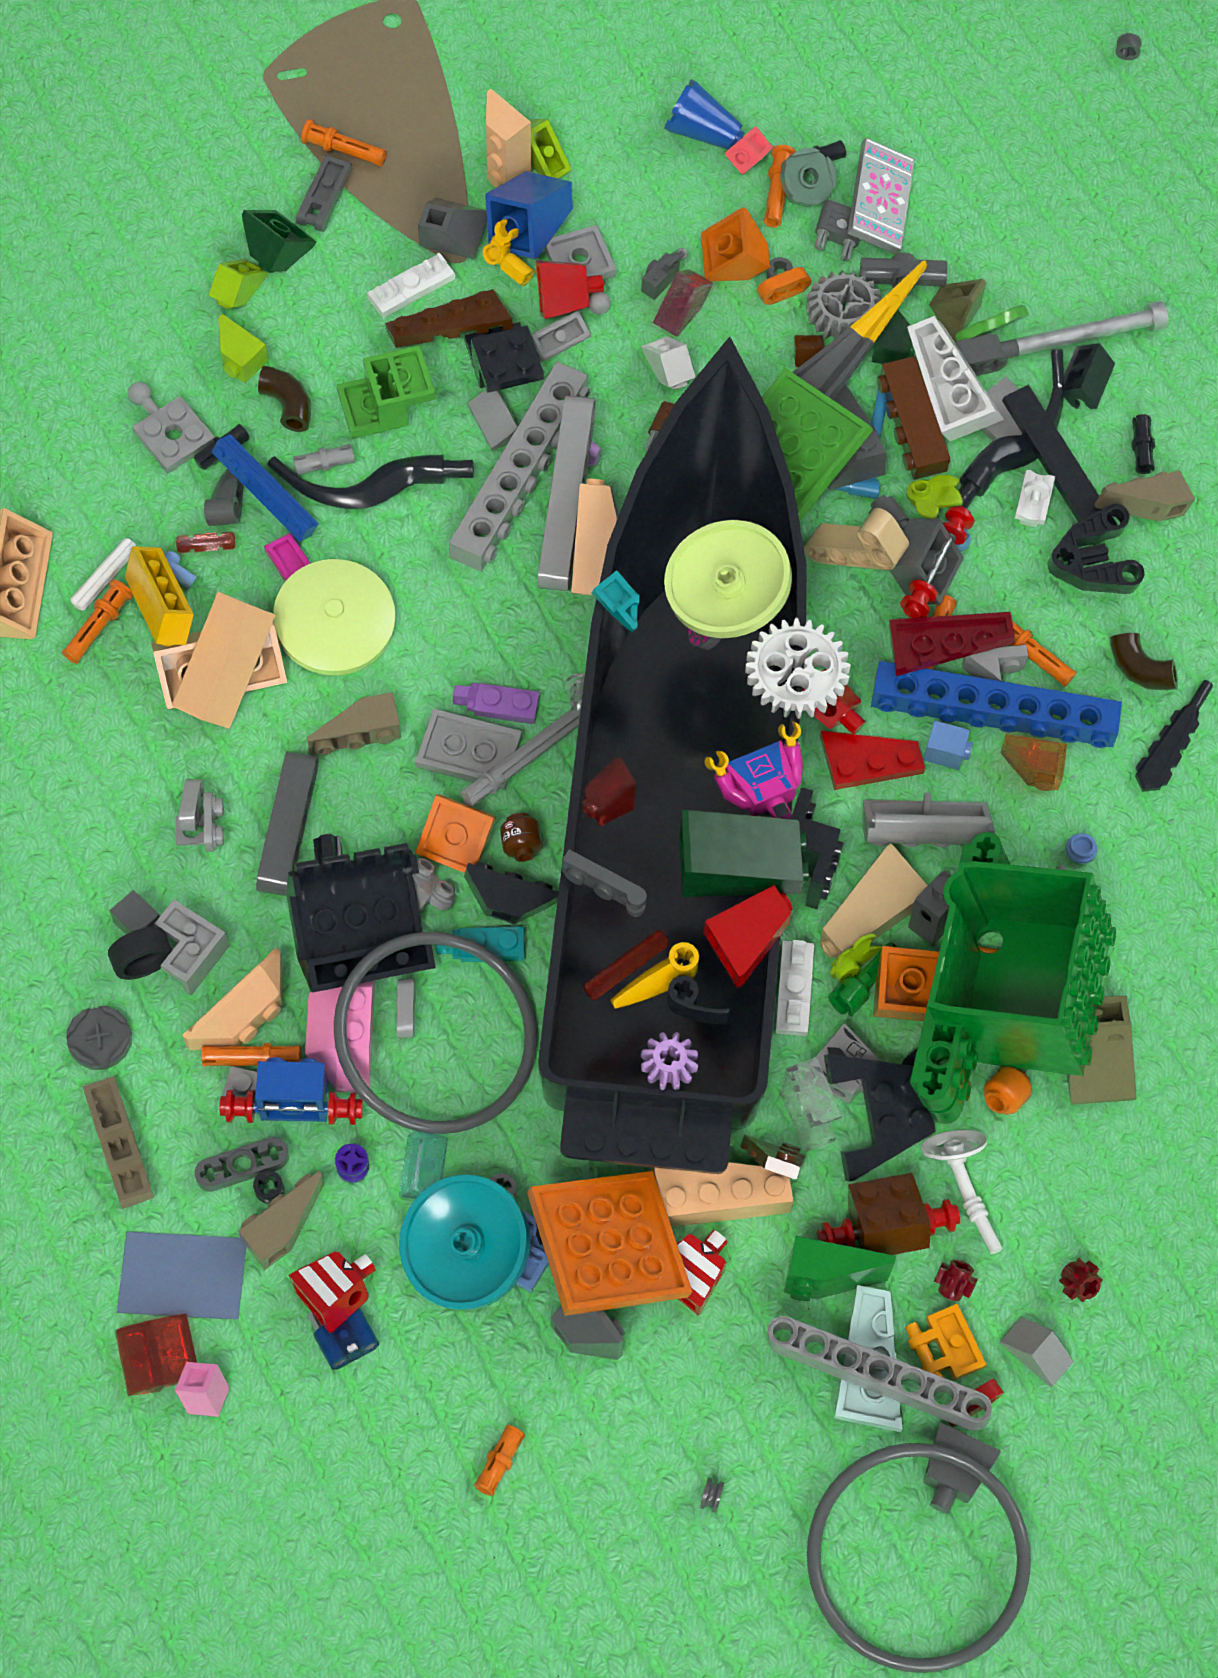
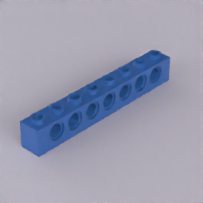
M879 661L871 702V707L878 708L884 712L899 711L914 717L928 716L939 718L943 722L958 721L969 723L973 727L981 728L987 726L999 728L1001 731L1008 733L1016 731L1029 733L1037 738L1046 736L1059 738L1067 743L1082 742L1097 748H1113L1119 732L1122 701L925 668L896 676L894 663ZM906 689L910 694H903L899 690ZM936 694L941 699H933L929 695ZM965 699L971 704H963L959 700ZM990 705H998L1001 707V709H993L992 707H990ZM1025 709L1030 711L1032 714L1026 715L1022 713L1020 710ZM1055 714L1060 716L1062 719L1056 720L1052 718L1050 715ZM1081 720H1088L1092 725H1086Z

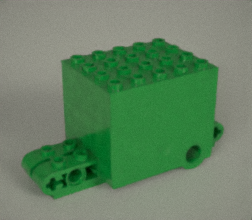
M991 832L980 833L974 837L971 844L963 845L958 871L949 877L944 886V899L949 907L910 1080L923 1106L927 1107L933 1119L940 1124H950L959 1118L963 1110L964 1101H968L970 1098L971 1082L969 1077L971 1070L974 1071L976 1069L977 1062L1076 1076L1084 1075L1085 1065L1090 1066L1092 1061V1046H1089L1091 1035L1095 1036L1098 1031L1097 1006H1101L1104 1001L1103 976H1108L1110 971L1109 946H1114L1116 941V927H1112L1111 914L1106 911V900H1102L1101 887L1096 884L1093 873L1011 865L999 837ZM990 932L1000 934L1003 938V944L998 951L984 953L979 949V940L983 935Z

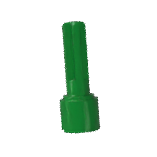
M893 942L886 944L888 947H897ZM881 951L855 977H845L829 994V1002L841 1015L848 1012V1015L852 1017L868 1001V990L876 982Z

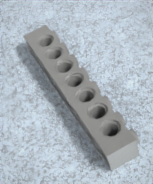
M559 362L555 363L449 542L451 559L481 572L487 562L492 563L498 550L497 545L499 541L507 538L513 517H518L521 514L526 495L534 492L540 471H546L551 461L550 454L554 448L557 449L564 401L557 399H565V396L588 398L590 388H588L587 374ZM524 465V466H527V467H525V468H519L518 466ZM506 488H512V489H514V490L506 491V490H504V489H506ZM492 511H499L500 513H498V514H492V513H490V512H492ZM478 534H486L487 536H485V537H478V536H476V535H478Z

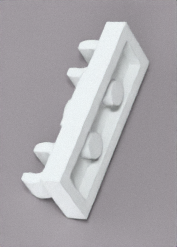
M437 253L436 256L424 260L423 263L389 279L388 282L381 286H377L367 293L368 300L382 318H385L455 280V273L444 257Z
M801 940L782 941L775 1033L799 1036L808 1035L814 943H806V941Z

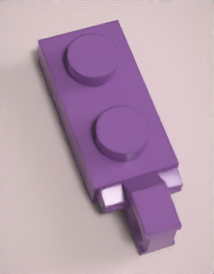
M472 683L471 687L455 685L453 704L467 706V710L474 712V716L535 724L539 702V692L482 683Z

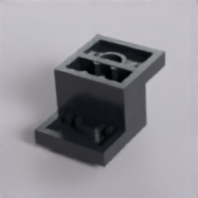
M520 322L513 323L512 329L503 330V326L489 329L488 333L477 334L475 332L464 335V342L479 387H485L487 393L544 379V372L528 325L521 327Z
M801 787L791 819L799 820L800 832H806V851H801L802 862H808L811 882L805 906L818 909L820 900H827L833 875L836 873L844 842L838 841L841 829L813 821L816 804L811 802L813 791Z

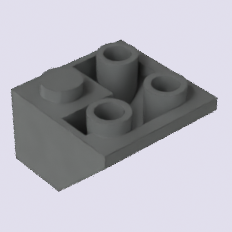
M439 198L428 201L418 224L419 246L474 259L487 224L486 210Z
M561 1306L551 1316L550 1326L570 1353L618 1360L623 1356V1335H625V1331L616 1318L609 1319L603 1310L564 1316Z

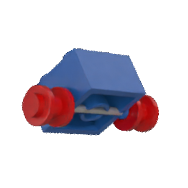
M269 1058L266 1061H258L256 1100L255 1090H249L246 1097L236 1096L233 1090H227L226 1096L220 1097L219 1111L220 1116L226 1117V1123H232L235 1116H245L248 1123H254L255 1113H259L261 1121L327 1122L328 1115L329 1125H334L337 1118H347L350 1125H356V1120L363 1118V1100L357 1099L356 1092H351L348 1099L338 1098L335 1092H330L328 1102L329 1084L325 1064L319 1063L316 1059L305 1058L299 1062H286L282 1058Z

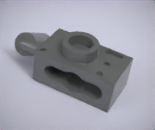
M679 248L671 254L666 252L658 261L653 260L648 265L646 274L642 277L641 292L655 300L679 275L680 261L687 257V251L684 248Z

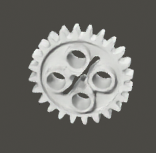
M795 618L794 625L789 627L785 620H782L781 629L778 630L776 626L771 624L769 635L762 631L759 633L760 642L753 641L751 645L752 651L747 653L746 661L749 663L746 664L745 673L750 674L747 684L755 685L752 695L763 694L761 698L762 706L771 702L773 703L771 712L774 713L781 707L784 708V717H787L792 710L795 711L797 719H800L802 711L806 710L808 715L813 717L816 707L825 713L827 703L833 706L836 705V695L843 696L845 690L843 685L848 684L849 676L847 674L850 670V664L845 663L848 658V652H840L843 642L837 641L833 643L835 634L833 631L824 635L822 634L824 625L821 624L814 630L812 629L811 620H808L805 627L800 626L798 618ZM798 645L801 646L803 650L795 651L791 649V646ZM812 651H817L816 653H814V654H812L810 657H808V655H809ZM775 665L779 666L782 670L772 671L768 667ZM820 665L825 667L827 670L822 672L817 671L816 669H814V666ZM787 680V682L783 686H778L779 684ZM801 686L805 691L796 692L791 687Z

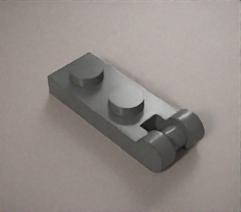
M325 155L297 213V224L303 226L309 224L314 226L315 230L322 232L326 230L332 211L352 172V163ZM312 209L320 210L318 215L312 214Z
M568 850L562 860V872L568 880L577 885H582L583 883L593 888L594 892L605 900L613 899L625 905L626 911L630 916L639 917L643 915L647 899L643 888L572 850Z

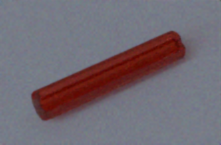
M656 930L587 981L583 988L586 994L592 1000L599 998L669 945L667 936L661 930Z

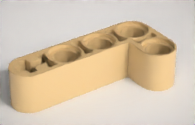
M874 508L861 527L820 524L804 546V552L811 560L820 564L892 570L909 547V541L895 518L889 512L881 508Z

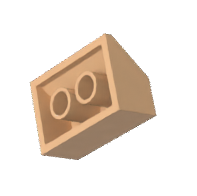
M490 89L487 91L486 106L487 178L491 185L497 188L525 171L531 172V122L495 91Z

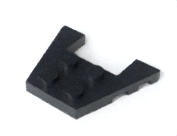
M833 1054L824 1055L829 1084L861 1079L872 1145L841 1151L845 1181H855L936 1132L933 1117L927 1107L923 1106L918 1094L910 1083L914 1066Z

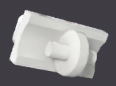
M1026 469L1015 519H1019L1020 524L1037 527V524L1044 525L1055 476L1039 475Z

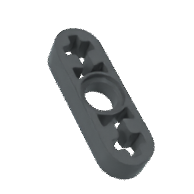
M270 1137L204 1159L195 1168L197 1184L201 1189L213 1192L256 1178L263 1171L282 1169L289 1160L287 1145L280 1138ZM275 1147L276 1151H282L278 1153L279 1159L272 1161L270 1156H267L269 1155V1149ZM255 1152L259 1153L262 1166L258 1167L254 1155ZM244 1156L251 1160V1167L247 1171L237 1172L233 1169V1162L238 1157ZM226 1162L231 1176L226 1177L225 1172L222 1171L224 1170L222 1163ZM208 1168H212L213 1172H219L215 1174L214 1181L209 1182L207 1177H204L206 1175L205 1170Z

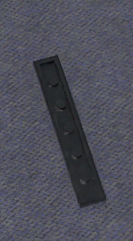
M1029 384L1004 396L1002 399L1003 404L1048 475L1055 476L1054 484L1077 521L1080 522L1100 511L1101 509L1096 508L1094 505L1099 497L1097 491ZM1112 516L1107 517L1111 525L1118 526Z

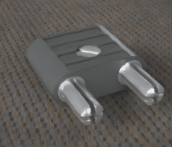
M827 200L823 203L815 230L817 239L814 248L816 250L819 247L818 251H822L826 240L843 246L840 256L842 260L844 258L845 261L850 260L853 248H856L859 242V238L847 234L851 207L832 200Z

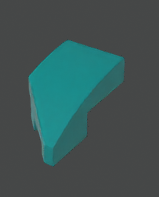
M615 571L596 586L591 593L613 617L629 631L633 632L638 626L637 609L639 595H637L620 573Z

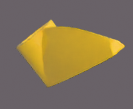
M685 942L674 945L669 952L668 958L642 973L610 1000L614 1008L631 1005L668 991L670 982L678 976L693 978L697 973L699 960L697 949L692 944ZM677 960H688L689 965L683 966V963L679 965L677 964Z

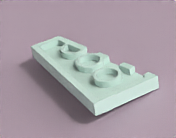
M857 1285L848 1341L896 1359L891 1292ZM845 1354L843 1366L850 1367L855 1364V1358ZM874 1367L870 1370L869 1374L874 1379L880 1380L887 1377L888 1372L882 1367ZM841 1379L834 1419L897 1432L902 1431V1417L898 1401Z

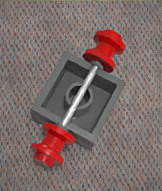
M962 506L948 508L945 513V518L948 522L942 523L940 519L910 518L903 533L909 541V547L894 569L889 571L906 595L902 598L900 605L908 617L918 619L927 617L930 612L928 604H941L964 559L956 545H961L966 541L967 534L964 530L971 529L975 522L974 517L967 508Z

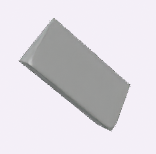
M579 310L531 334L538 357L543 362L591 337V334Z
M485 389L468 402V407L493 451L508 444L517 429V425L498 390L487 393Z

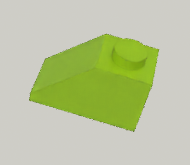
M548 119L531 120V166L538 174L560 178L572 169Z
M247 259L219 263L208 296L216 299L218 305L227 309L246 305L269 272L264 271L257 264Z
M221 314L218 317L223 369L230 377H237L246 383L268 362L266 344L224 314Z

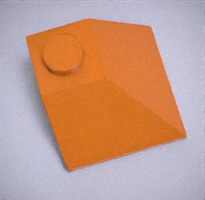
M746 208L738 209L701 232L705 280L709 282L750 280L770 268L768 243Z

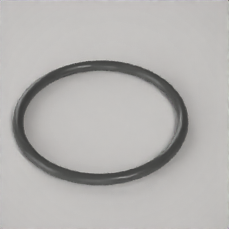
M419 932L397 937L378 946L368 953L351 971L343 984L335 1008L334 1041L337 1056L346 1078L355 1092L370 1108L387 1120L404 1128L430 1134H448L481 1126L497 1117L514 1102L524 1088L533 1068L537 1048V1026L532 1004L525 988L512 969L496 954L481 944L458 935L443 932ZM417 945H443L470 953L484 961L502 977L517 1001L524 1026V1050L521 1064L506 1091L494 1103L476 1114L448 1121H432L407 1115L380 1099L364 1082L355 1067L347 1040V1015L351 999L366 973L383 958L401 949Z
M903 1443L888 1446L861 1457L841 1472L830 1484L815 1510L810 1525L807 1541V1569L810 1585L820 1611L828 1624L847 1645L862 1656L885 1667L905 1672L927 1673L952 1669L976 1659L988 1651L1008 1631L1021 1609L1028 1589L1031 1553L1028 1533L1022 1514L1009 1491L993 1473L973 1458L948 1447L926 1443ZM905 1457H925L942 1460L966 1470L979 1479L993 1493L1004 1509L1016 1544L1017 1566L1014 1586L1006 1607L998 1620L984 1635L969 1646L944 1656L932 1658H912L895 1655L877 1648L856 1634L834 1607L828 1595L821 1569V1541L828 1515L841 1493L850 1483L867 1470L881 1463Z

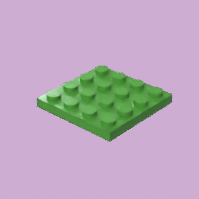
M784 368L763 394L762 399L769 410L794 485L799 521H801L872 433L873 429L868 423L787 368Z

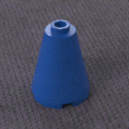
M692 79L689 85H686L674 106L671 120H667L664 129L671 133L728 150L745 134V132L741 131L743 125L698 82Z

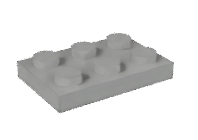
M433 708L415 765L417 768L475 782L481 772H488L519 748L522 731ZM508 780L500 785L498 789L505 790Z

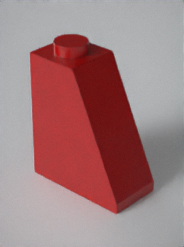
M775 885L705 921L704 935L737 988L745 983L789 925L791 911L793 910L792 904L785 893H779Z

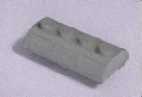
M924 793L923 801L863 800V833L865 842L875 846H886L888 843H902L908 847H916L919 844H933L936 847L945 848L950 845L971 844L974 837L983 832L995 833L986 802L931 801L930 793Z

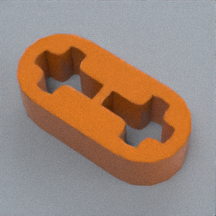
M796 267L766 279L758 286L757 293L765 305H772L804 292L810 286L811 278L803 267Z

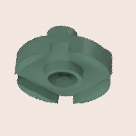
M803 148L792 153L782 162L780 173L781 185L787 195V199L791 203L801 206H814L824 202L829 197L831 190L834 189L837 180L835 166L828 156L825 157L819 152L820 150ZM805 170H809L808 174L813 173L814 179L810 181V185L803 179Z

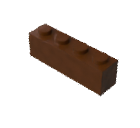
M916 356L882 364L880 376H877V385L880 393H885L887 402L885 403L887 416L889 419L894 420L896 426L894 428V436L897 444H902L904 450L902 458L906 471H911L913 480L947 472L950 456Z

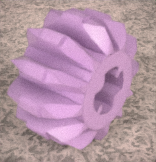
M662 1032L659 1036V1042L654 1039L648 1040L649 1049L642 1050L641 1058L645 1060L641 1064L642 1072L650 1073L648 1076L649 1083H654L659 1079L661 1090L666 1088L667 1083H671L674 1090H677L680 1086V1080L687 1084L691 1082L692 1077L690 1073L697 1072L698 1064L694 1062L698 1057V1052L696 1050H689L691 1046L690 1039L680 1043L679 1033H674L672 1040H668L667 1035ZM668 1057L674 1058L671 1065L665 1064Z

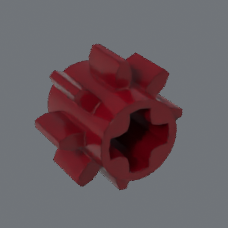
M1080 1258L1068 1263L1063 1268L1061 1279H1059V1282L1065 1286L1062 1292L1071 1300L1077 1297L1081 1302L1095 1297L1103 1281L1097 1275L1099 1268L1090 1260L1085 1263Z
M952 1259L949 1265L942 1262L934 1282L940 1284L938 1292L942 1296L952 1301H960L963 1295L967 1298L971 1297L978 1278L972 1276L974 1269L968 1263Z

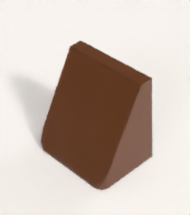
M822 335L794 336L796 367H800L825 348Z

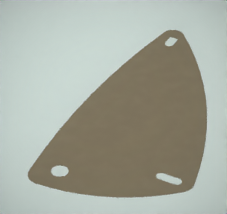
M378 0L333 17L295 41L265 70L263 75L264 82L300 139L306 121L312 119L315 124L323 127H335L339 134L386 149L387 156L382 167H379L376 164L336 150L326 152L323 150V147L312 143L305 144L321 163L325 155L352 163V172L344 187L381 219L414 242L419 244L418 224L428 201L439 198L468 205L462 152L449 91L430 31L416 0ZM394 13L402 18V23L397 28H388L383 23L384 17ZM299 68L307 70V74L303 77L280 80L277 77V74L282 71ZM424 247L434 254L440 253L445 260L451 263H461L467 259V257Z

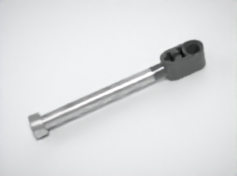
M1160 300L1145 304L1142 311L1000 342L996 334H986L955 342L975 375L979 376L1001 370L1006 366L1007 358L1148 327L1151 332L1163 330L1168 327L1169 318L1167 308L1164 302Z

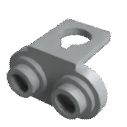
M204 792V814L200 816L199 826L204 827V832H200L196 837H186L179 828V816L176 817V844L178 846L205 845L206 852H214L218 845L224 844L223 826H217L215 823L219 816L224 815L223 798H217L216 795H213V792Z
M420 858L417 860L419 873L412 874L419 913L428 902L440 910H449L455 903L453 895L455 890L453 886L446 881L440 880L433 873L435 868L430 861Z

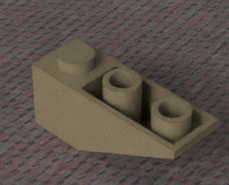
M1179 470L1170 473L1160 472L1155 476L1143 479L1142 477H1137L1121 484L1111 483L1102 489V493L1094 505L1096 508L1103 509L1111 504H1120L1128 510L1129 515L1155 521H1164L1184 516L1194 502L1195 497Z
M393 692L361 698L309 735L307 742L310 755H328L335 750L346 748L356 750L367 744H388L395 739H400V724Z
M320 1171L313 1176L307 1174L295 1184L296 1188L286 1196L284 1194L278 1195L268 1204L269 1208L259 1216L257 1214L251 1215L241 1224L242 1228L238 1231L240 1239L264 1270L292 1250L324 1185L323 1176Z

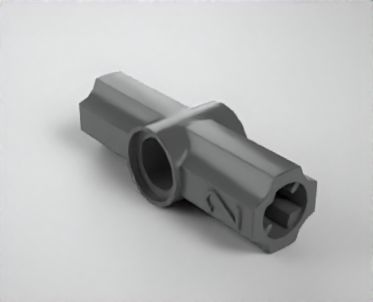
M905 252L895 254L891 259L861 257L859 277L865 274L866 282L874 281V284H891V287L894 288L925 260H916L914 255ZM926 260L927 268L915 285L946 286L947 262L943 260Z

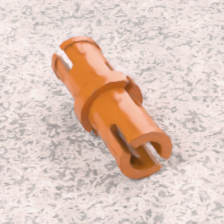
M511 1425L505 1426L495 1448L488 1452L486 1456L488 1461L473 1485L478 1491L488 1496L494 1495L506 1470L509 1471L513 1465L511 1460L526 1436L521 1430Z

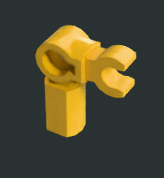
M503 219L495 225V235L490 243L483 248V257L490 265L499 264L501 270L518 284L525 286L532 279L535 270L514 253H510V241L518 236L519 229L514 228L507 233L505 226L508 220Z

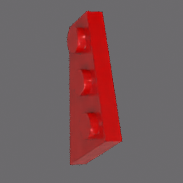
M829 731L820 732V739L834 790L924 774L925 766L918 741Z

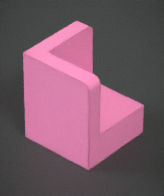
M186 1362L175 1392L188 1414L219 1417L229 1392V1386L217 1364Z

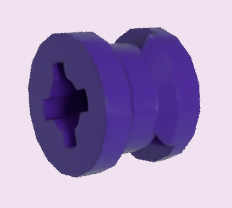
M353 1143L346 1144L337 1151L335 1165L341 1179L349 1183H357L367 1176L369 1161L364 1148Z

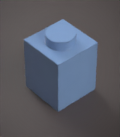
M934 720L923 761L959 770L962 759L969 760L973 743L967 741L970 730Z

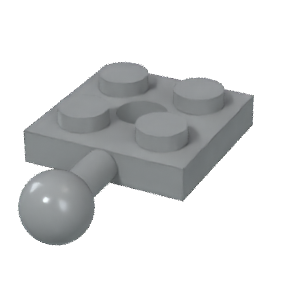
M597 225L553 237L544 248L549 261L583 264L586 266L587 276L602 275L603 280L616 276V267ZM581 254L587 257V259L585 261L578 262L575 261L573 257L575 255ZM606 293L589 294V309L594 314L601 315L609 310L611 300Z
M135 382L129 387L128 397L130 401L135 405H142L149 413L148 417L132 426L133 433L167 474L192 459L197 453L214 442L213 439L215 437L181 396L164 407L159 408L151 399V389L146 383ZM171 430H178L182 433L181 437L175 440L168 439L166 434Z

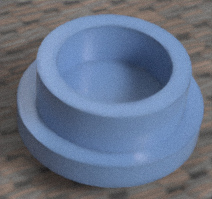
M1080 833L1073 835L1066 844L1067 856L1078 864L1091 862L1097 854V844L1088 834Z

